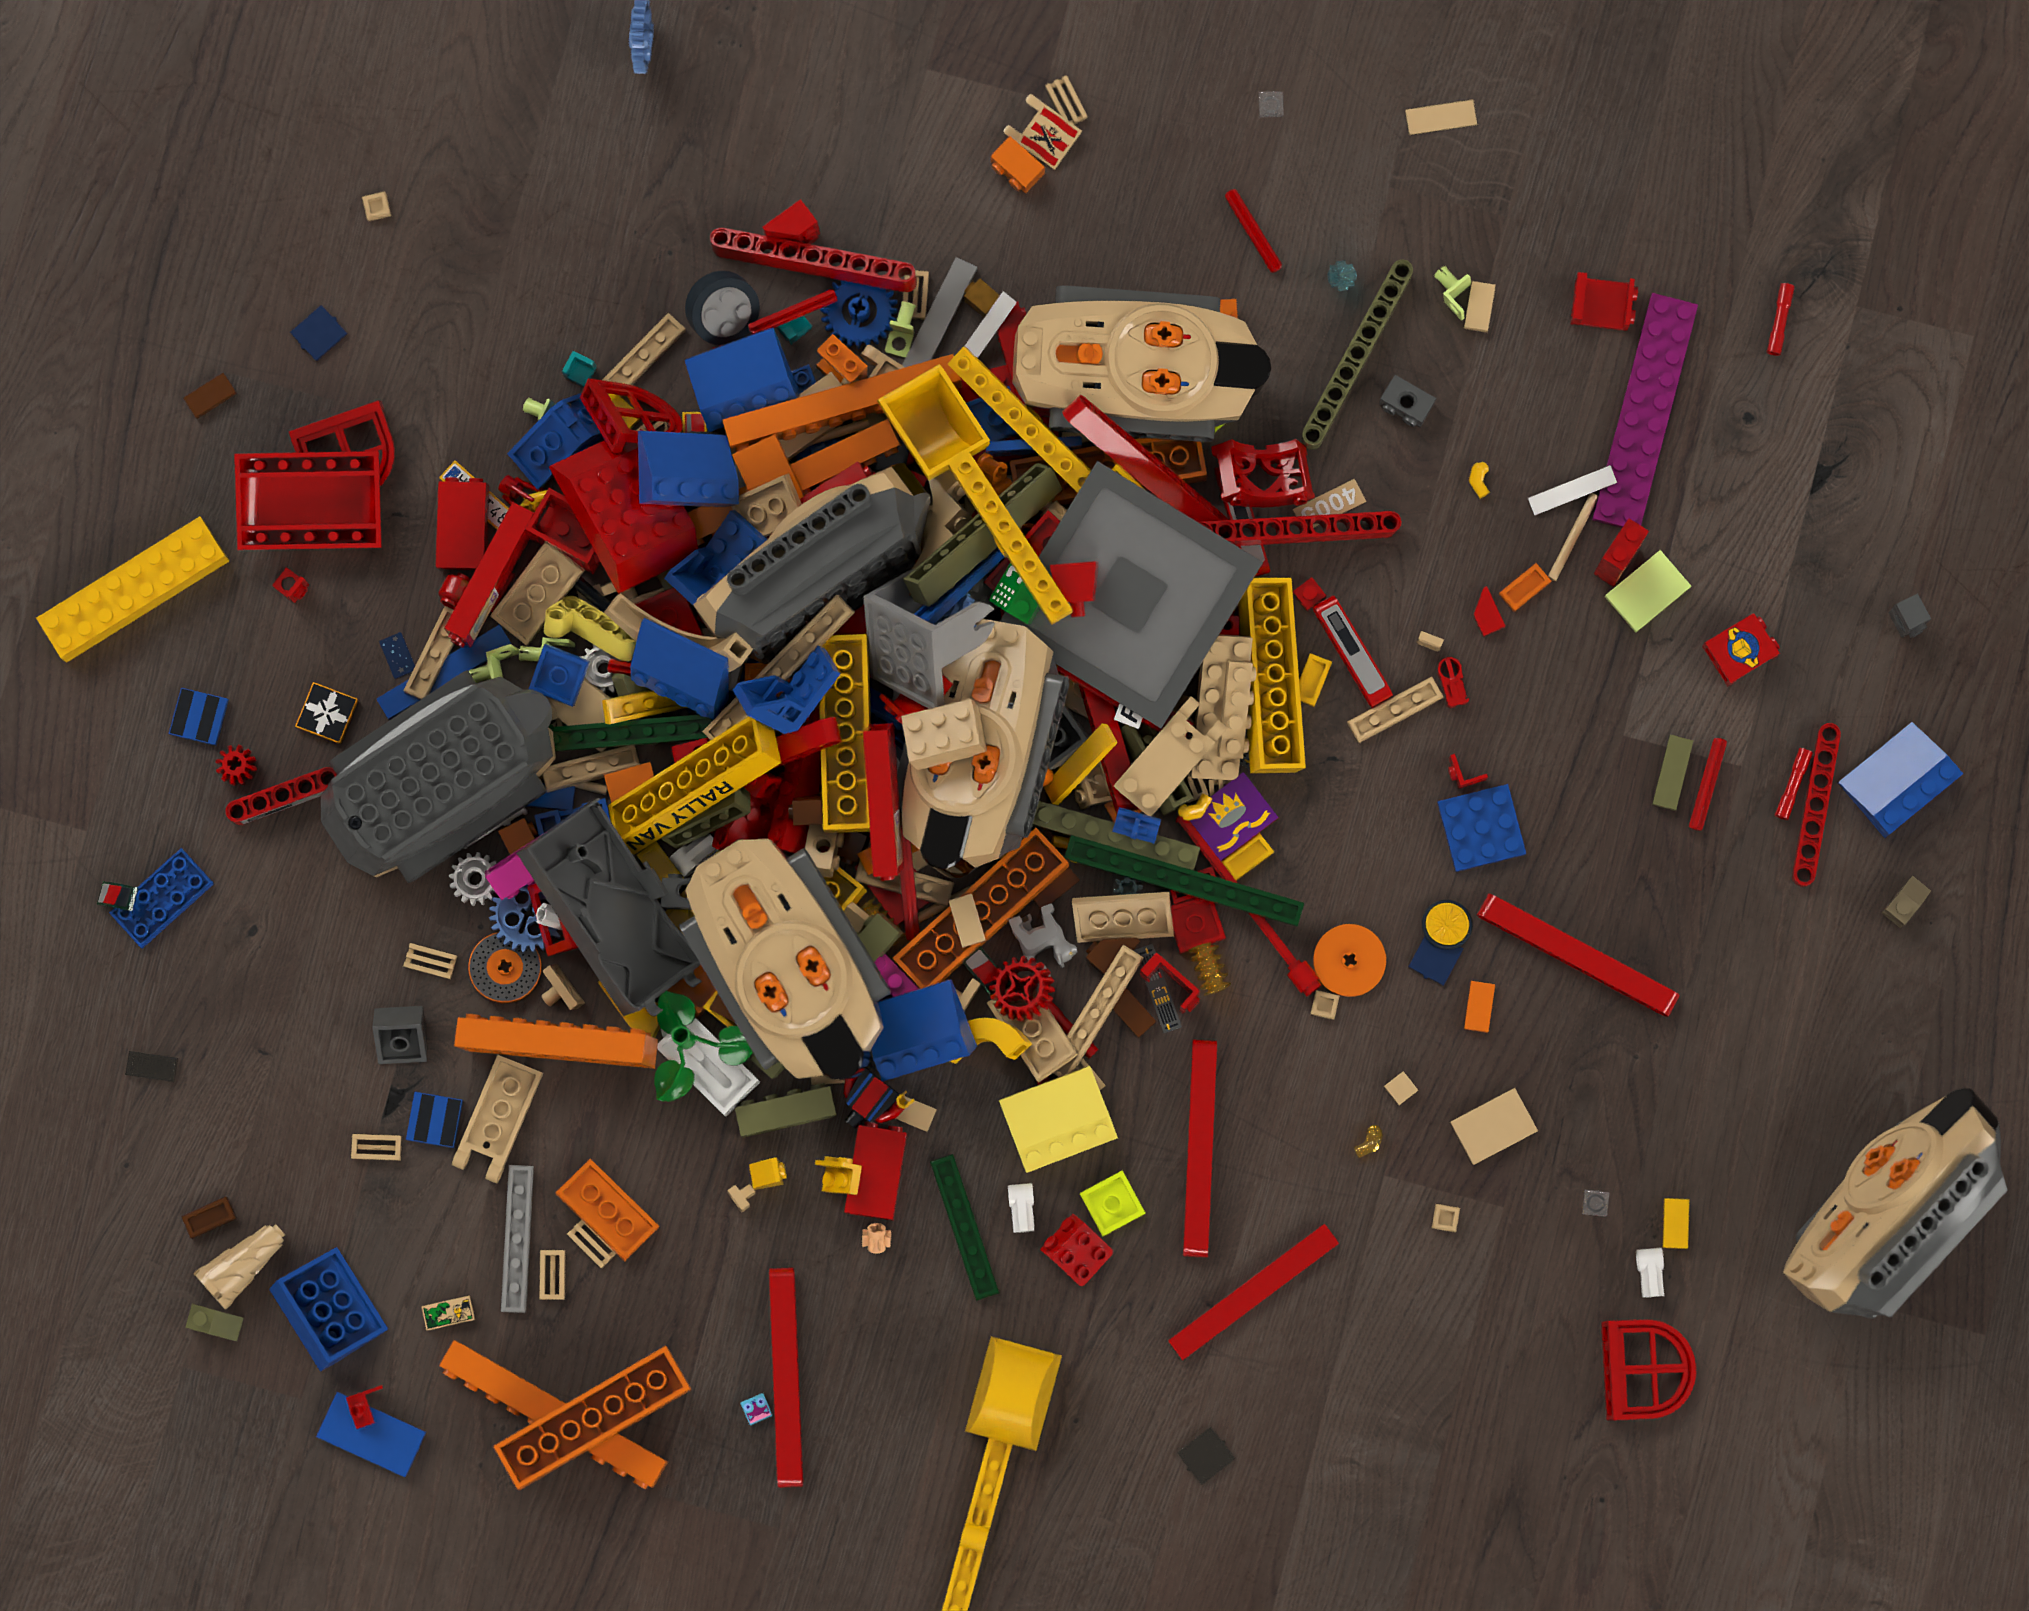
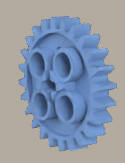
M635 0L634 9L631 11L629 46L631 48L634 72L646 74L648 63L651 61L654 24L651 21L650 1Z
M526 884L521 887L519 893L524 892L529 895L528 885ZM542 892L538 893L541 903L548 902ZM530 895L525 904L517 903L516 896L511 899L506 897L503 900L492 897V901L497 906L489 907V910L495 912L496 915L489 917L490 921L497 922L492 926V930L500 929L496 937L500 939L505 936L503 944L506 946L512 942V950L514 951L518 946H521L522 953H525L527 947H530L532 953H535L536 946H539L544 951L541 932L535 936L528 932L532 924H538L534 908H532L534 917L529 916L523 933H519L525 921L523 911H529L532 904ZM513 914L519 916L517 925L509 926L506 924L508 916ZM548 927L551 938L560 939L557 933L559 929Z

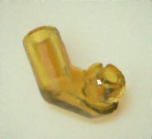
M1371 1125L1367 1130L1365 1143L1354 1147L1358 1158L1379 1149L1383 1137L1379 1126Z

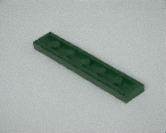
M951 1154L930 1161L976 1301L999 1294L954 1155Z

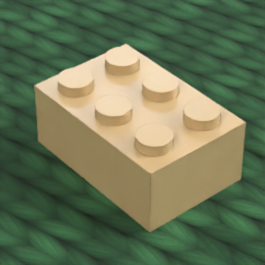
M972 698L901 716L909 762L916 770L972 757L987 750L980 710Z

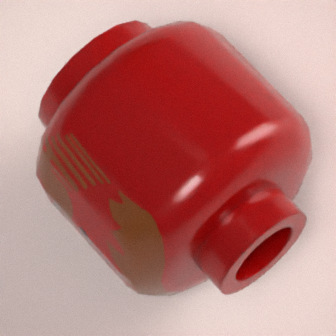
M462 573L448 575L438 591L441 598L440 602L454 610L470 578Z

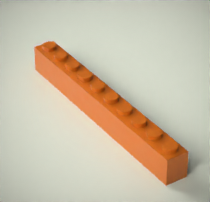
M950 354L722 419L731 452H738L774 434L777 435L779 440H791L797 437V434L804 432L812 434L825 426L837 427L843 424V421L850 419L853 421L861 420L871 413L882 414L884 411L877 402L879 398L938 364L942 366L958 391L959 388H962L961 378L948 365L954 355Z
M886 419L790 465L804 495H807L812 491L811 488L822 485L857 461L863 464L864 467L867 465L871 466L877 463V457L885 455L886 458L898 453V448L903 445L890 420ZM747 486L739 488V496L748 492ZM701 506L688 512L695 525L698 546L705 543L703 539L711 535L712 537L714 536L729 512L733 510L732 506Z
M456 1340L452 1342L439 1365L444 1368L442 1373L454 1380L458 1376L465 1380L464 1386L475 1392L479 1388L487 1393L485 1398L496 1404L499 1401L507 1404L506 1410L516 1416H519L520 1413L528 1416L527 1422L530 1424L567 1404ZM619 1433L588 1450L592 1453L591 1459L604 1465L605 1461L614 1466L612 1471L623 1477L629 1474L635 1478L633 1483L644 1489L647 1486L654 1488L668 1461Z

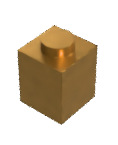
M979 279L976 283L974 281L971 282L964 291L966 293L964 295L965 302L983 318H985L1000 296L982 279Z

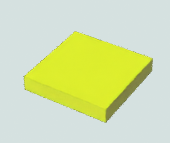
M1123 1170L1079 1193L1102 1237L1146 1214Z

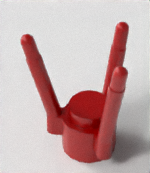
M510 475L505 476L498 487V490L503 493L502 498L510 505L512 502L515 503L512 497L517 499L519 496H522L530 502L535 501L533 497L523 491V487L535 492L545 491L542 488L537 490L534 485L521 480L519 477L514 479Z

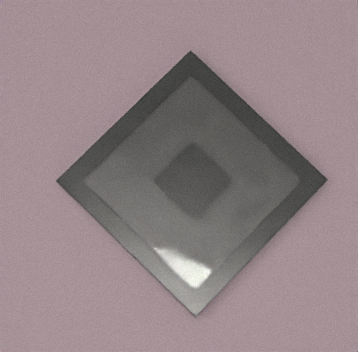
M1097 461L1039 556L1040 561L1051 578L1050 565L1097 561L1099 566L1095 601L1084 602L1085 616L1071 617L1069 614L1052 625L1041 608L1031 625L1022 622L1005 612L1000 622L1026 626L1054 652L1057 665L1162 729L1263 562Z

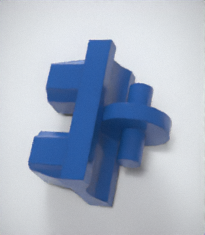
M1119 807L1112 832L1129 836L1131 839L1136 838L1155 843L1161 819Z

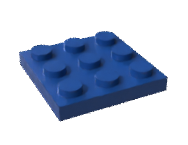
M1508 784L1437 802L1455 872L1526 855Z

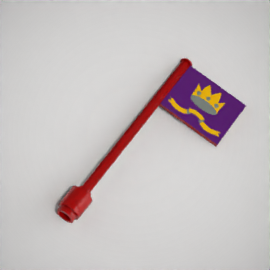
M1244 772L1211 796L1212 801L1201 818L1188 821L1178 815L1175 820L1176 823L1179 822L1196 846L1200 847V851L1222 879L1237 883L1221 861L1279 818ZM1248 913L1288 964L1290 972L1287 976L1299 992L1304 993L1307 997L1321 987L1320 978L1305 960L1301 963L1300 960H1296L1266 919L1262 916Z

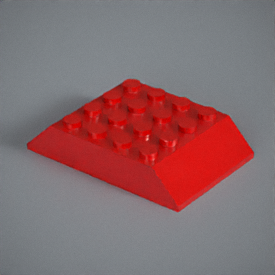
M604 440L549 466L618 594L675 567L693 551L698 549L695 525L684 506L639 504L638 443L626 442L620 454L613 453Z
M379 451L234 454L237 550L382 547Z

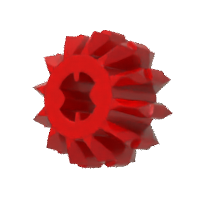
M229 745L228 754L222 750L220 751L221 756L224 757L223 760L216 759V763L222 765L216 769V772L223 774L221 780L224 782L229 780L232 786L236 784L237 779L241 785H244L245 780L243 777L246 776L251 780L253 777L249 771H257L256 766L250 765L256 762V758L250 756V749L247 748L243 751L242 745H238L236 750ZM238 760L241 766L234 769L231 765L232 763L236 764Z

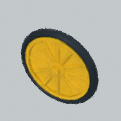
M1453 900L1436 901L1426 909L1422 918V930L1425 937L1432 945L1441 949L1460 947L1469 939L1473 928L1471 915L1462 904Z

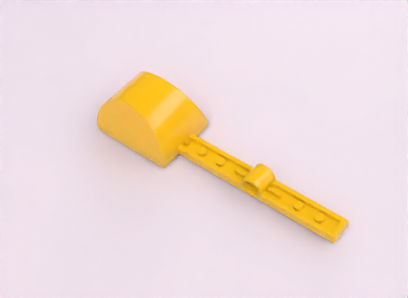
M963 346L949 361L948 365L1078 493L1091 470L1043 423L1042 418L1032 408L1018 399L966 346ZM1119 464L1112 468L1113 471L1143 488Z
M938 364L877 400L878 404L927 479L930 481L949 469L951 470L992 533L998 549L1004 557L1009 559L1050 624L1052 625L1071 614L1072 608L972 457L986 449L990 444V439L942 366Z
M993 1336L990 1338L965 1432L989 1439L942 1611H968L1012 1445L1034 1451L1037 1450L1062 1355Z

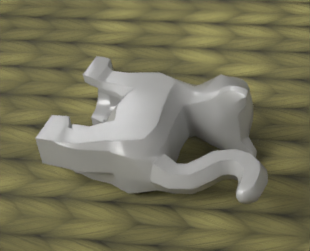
M1052 903L1041 907L1043 925L1033 929L1031 927L1033 920L1030 914L1023 918L1017 916L1009 920L1012 932L1019 941L1023 955L1027 957V960L1052 947L1054 958L1060 967L1063 968L1064 963L1071 960L1077 953L1076 945L1065 940L1062 928L1053 918L1052 914L1055 908Z

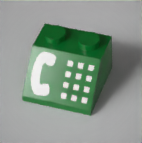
M1010 562L989 601L1022 622L1031 625L1040 607Z

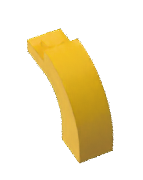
M977 1018L968 1021L977 1045L983 1042H994L1005 1056L1010 1059H1017L1032 1045L1030 1040L1019 1029L1003 1021L993 1018ZM958 1058V1059H955V1060H952V1061H949V1062H952V1063H955V1064H956V1063L959 1062L962 1058Z

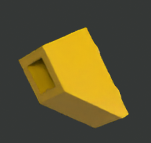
M777 1157L749 1164L754 1190L784 1185L783 1179L787 1178L785 1164L779 1162Z

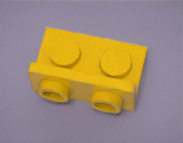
M825 1156L824 1160H815V1165L826 1167L822 1178V1191L829 1193L857 1195L862 1166L852 1164L853 1159Z

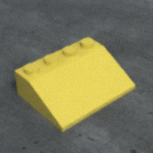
M1090 1066L999 1100L1026 1173L1118 1138Z

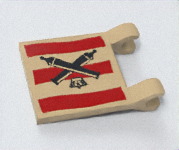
M1030 94L1026 98V102L1038 112L1022 134L1009 125L1004 129V134L1008 137L1011 136L1022 147L1055 170L1082 133V130Z

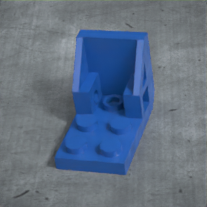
M582 393L563 399L551 407L507 453L537 490L541 489L553 477L549 468L550 465L593 446L603 438L580 399Z
M731 510L708 545L693 551L673 567L664 579L693 605L698 597L711 589L768 539L736 510Z
M818 645L809 654L800 670L794 674L790 683L773 675L739 682L733 691L747 716L783 734L797 731L840 676V672L826 649ZM783 691L779 697H776L778 692Z

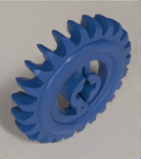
M840 280V286L832 282L837 301L827 305L828 307L820 309L822 313L827 314V316L821 318L822 322L829 323L825 326V330H834L832 334L836 337L840 336L839 340L842 343L847 341L848 348H851L853 343H856L857 349H860L862 343H865L867 346L870 345V341L878 345L879 336L887 339L885 331H893V328L889 325L890 321H897L892 315H896L899 312L898 309L892 308L898 301L896 299L890 300L894 295V291L886 292L887 289L842 280ZM860 295L853 298L848 304L849 314L852 319L851 325H849L842 315L843 306L849 298ZM869 297L876 304L877 315L868 326L860 327V324L867 321L870 317L871 311L867 302ZM862 304L863 310H860L856 317L855 309H858Z

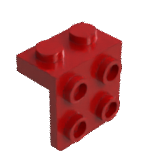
M1074 1214L1062 1222L1061 1227L1053 1236L1047 1238L1044 1246L1040 1249L1079 1286H1084L1113 1254V1250Z

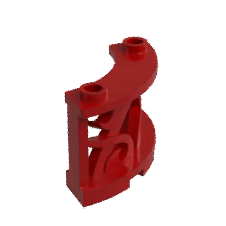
M1233 439L1211 447L1212 455L1218 458L1224 491V493L1220 494L1221 499L1232 506L1252 508L1280 507L1292 504L1300 506L1306 504L1308 500L1315 498L1306 458L1308 455L1307 448L1297 439L1266 445V450H1255L1254 445L1239 443ZM1295 459H1298L1300 469H1292ZM1277 463L1278 466L1273 468L1270 464ZM1256 465H1261L1262 469L1269 475L1278 477L1273 485L1265 491L1255 486L1246 477L1253 471ZM1301 476L1303 487L1291 490L1289 486H1296L1298 481L1288 477Z

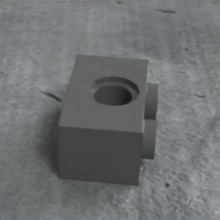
M1394 375L1379 404L1386 413L1390 415L1396 413L1403 417L1402 420L1407 425L1412 427L1417 425L1421 428L1434 406L1436 398ZM1404 398L1410 399L1413 406L1404 408L1400 401Z
M1918 593L1897 603L1889 611V615L1902 638L1907 635L1913 638L1921 634L1927 628L1926 624L1931 620Z
M668 874V878H662V884L668 894L661 897V907L663 909L692 910L688 898H683L680 895L681 889L684 886H688L691 879L682 878V874Z

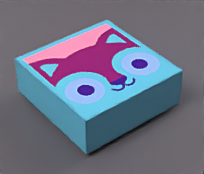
M764 1393L741 1402L750 1425L773 1416Z

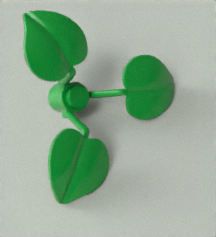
M665 991L660 995L658 1007L663 1009V1011L657 1014L658 1023L664 1032L671 1034L672 1041L678 1045L677 1051L679 1052L681 1063L668 1060L657 1068L654 1077L657 1100L662 1102L677 1100L686 1095L692 1088L695 1075L691 1069L684 1067L686 1062L683 1050L692 1048L696 1041L719 1048V1058L730 1066L743 1064L753 1054L738 1026H729L722 1029L719 1033L720 1043L701 1038L685 1027L693 1022L696 1015V1008L692 1000L684 995Z

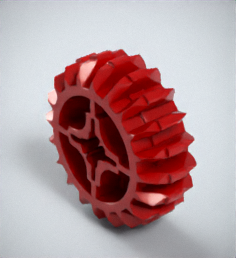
M1021 956L1019 962L1016 957H1012L1011 965L1007 961L1003 962L1005 969L996 968L1000 975L998 977H991L996 985L989 986L990 990L995 992L990 998L996 1001L994 1007L1001 1009L1000 1014L1003 1016L1008 1014L1010 1020H1014L1017 1016V1020L1023 1022L1026 1016L1031 1021L1033 1020V1013L1038 1017L1041 1016L1039 1010L1041 1007L1045 1010L1049 1008L1045 1004L1046 1000L1049 1002L1053 1001V998L1048 993L1055 992V988L1049 986L1054 982V979L1048 977L1051 972L1048 968L1044 969L1042 962L1036 964L1035 958L1031 957L1027 960V957ZM1022 971L1035 973L1032 977L1027 976L1025 978H1020L1017 973ZM1011 980V987L1006 991L1007 994H1005L1006 985ZM1018 982L1024 985V992L1027 996L1020 992L1021 988ZM1039 983V991L1036 998L1034 999L1033 992L1038 987ZM1020 999H1023L1028 1004L1021 1007L1009 1005L1012 1001L1017 1002Z

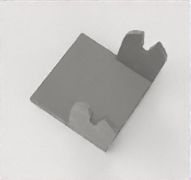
M912 569L864 596L870 676L872 679L931 709L945 705L942 668L986 641L995 623L991 621L978 625L975 628L974 625L976 622H980L994 608L985 602H976L939 624L933 625L914 615L923 604L914 602L912 596H909L910 592L903 580L914 570Z

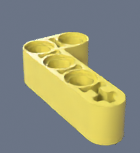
M566 596L546 610L544 634L546 636L560 638L572 631L621 661L632 660L636 641L605 613L576 596Z

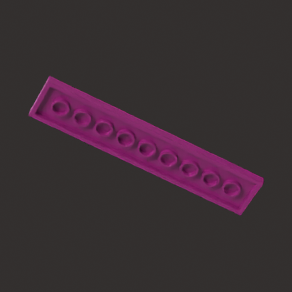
M1656 293L1651 294L1606 467L1611 466L1617 483L1600 489L1592 518L1593 521L1620 528L1624 526L1628 518L1639 525L1642 523L1698 304Z

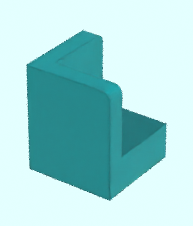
M801 316L776 328L792 345L812 329V325L804 316Z
M572 351L562 373L566 379L585 387L588 378H592L597 367L593 360Z

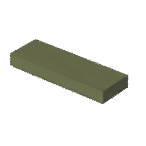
M1669 735L1652 805L1676 811L1693 740Z

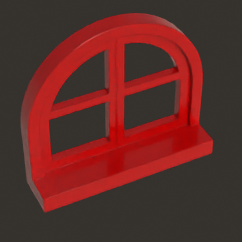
M588 378L580 396L582 403L613 453L621 454L626 442L638 443V431L630 430L622 416L641 419L648 431H656L649 420L668 422L669 429L664 432L681 433L683 428L679 414L671 405L655 394L633 385ZM608 393L627 396L634 409L616 407ZM637 399L652 406L660 413L643 411Z
M378 400L289 431L295 452H309L306 442L334 432L341 451H351L343 429L373 419L381 445L364 451L382 450V460L379 466L381 487L389 477L395 460L394 441L383 412L382 401Z
M1656 1320L1601 1322L1606 1421L1660 1418L1680 1408L1690 1396L1696 1379L1695 1357L1684 1336L1672 1326ZM1649 1332L1651 1365L1625 1366L1624 1333ZM1655 1334L1664 1337L1675 1347L1682 1364L1657 1365ZM1657 1373H1682V1378L1676 1392L1667 1401L1659 1404ZM1626 1374H1651L1653 1406L1627 1407Z

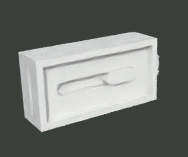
M694 1018L690 1025L685 1026L701 1038L720 1043L696 1018ZM661 1029L664 1038L658 1043L657 1049L668 1060H674L680 1064V1056L677 1051L678 1045L672 1041L671 1034ZM696 1041L692 1048L683 1050L686 1062L684 1067L694 1072L693 1085L727 1117L760 1082L743 1064L737 1066L725 1064L719 1058V1048Z

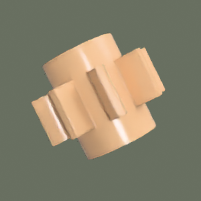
M881 1223L870 1224L867 1230L863 1229L862 1246H867L868 1251L874 1254L884 1252L886 1247H891V1230H886V1227Z

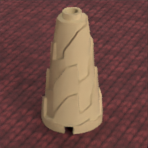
M276 1224L273 1227L265 1225L252 1236L245 1238L233 1248L227 1249L211 1262L197 1269L193 1274L226 1310L233 1303L234 1299L253 1281L254 1276L266 1265L270 1257L283 1245L282 1242L284 1240L282 1237L285 1234Z

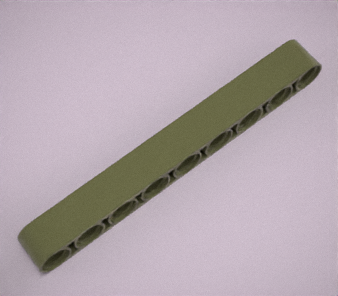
M1401 259L1392 265L1303 429L1301 437L1302 444L1307 449L1315 450L1319 448L1329 432L1411 280L1413 266L1409 261ZM1403 268L1408 272V275L1399 277L1395 271ZM1393 289L1397 295L1390 298L1385 295L1384 291ZM1381 309L1385 312L1386 316L1377 318L1374 316L1373 311ZM1369 329L1374 332L1375 336L1367 339L1362 335V332ZM1359 350L1364 356L1361 359H1354L1351 356V352ZM1342 371H1349L1352 374V378L1344 380L1340 377V373ZM1332 391H1337L1340 393L1341 398L1334 401L1329 398L1328 394ZM1327 412L1330 415V419L1321 421L1318 419L1317 414ZM1314 432L1319 436V439L1311 442L1307 440L1306 435Z

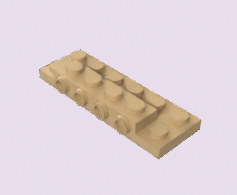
M1219 634L1200 665L1197 701L1200 705L1195 712L1194 728L1204 736L1218 720L1228 728L1189 772V777L1234 780L1239 775L1240 759H1243V753H1247L1249 749V740L1245 738L1246 729L1251 727V715H1247L1248 705H1252L1254 701V693L1250 691L1251 681L1254 682L1256 679V668L1252 667L1253 663L1250 662L1253 639L1251 636Z

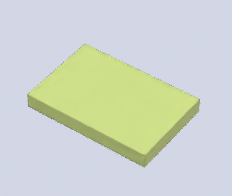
M1659 550L1607 593L1605 598L1636 633L1690 589L1691 585L1663 552Z

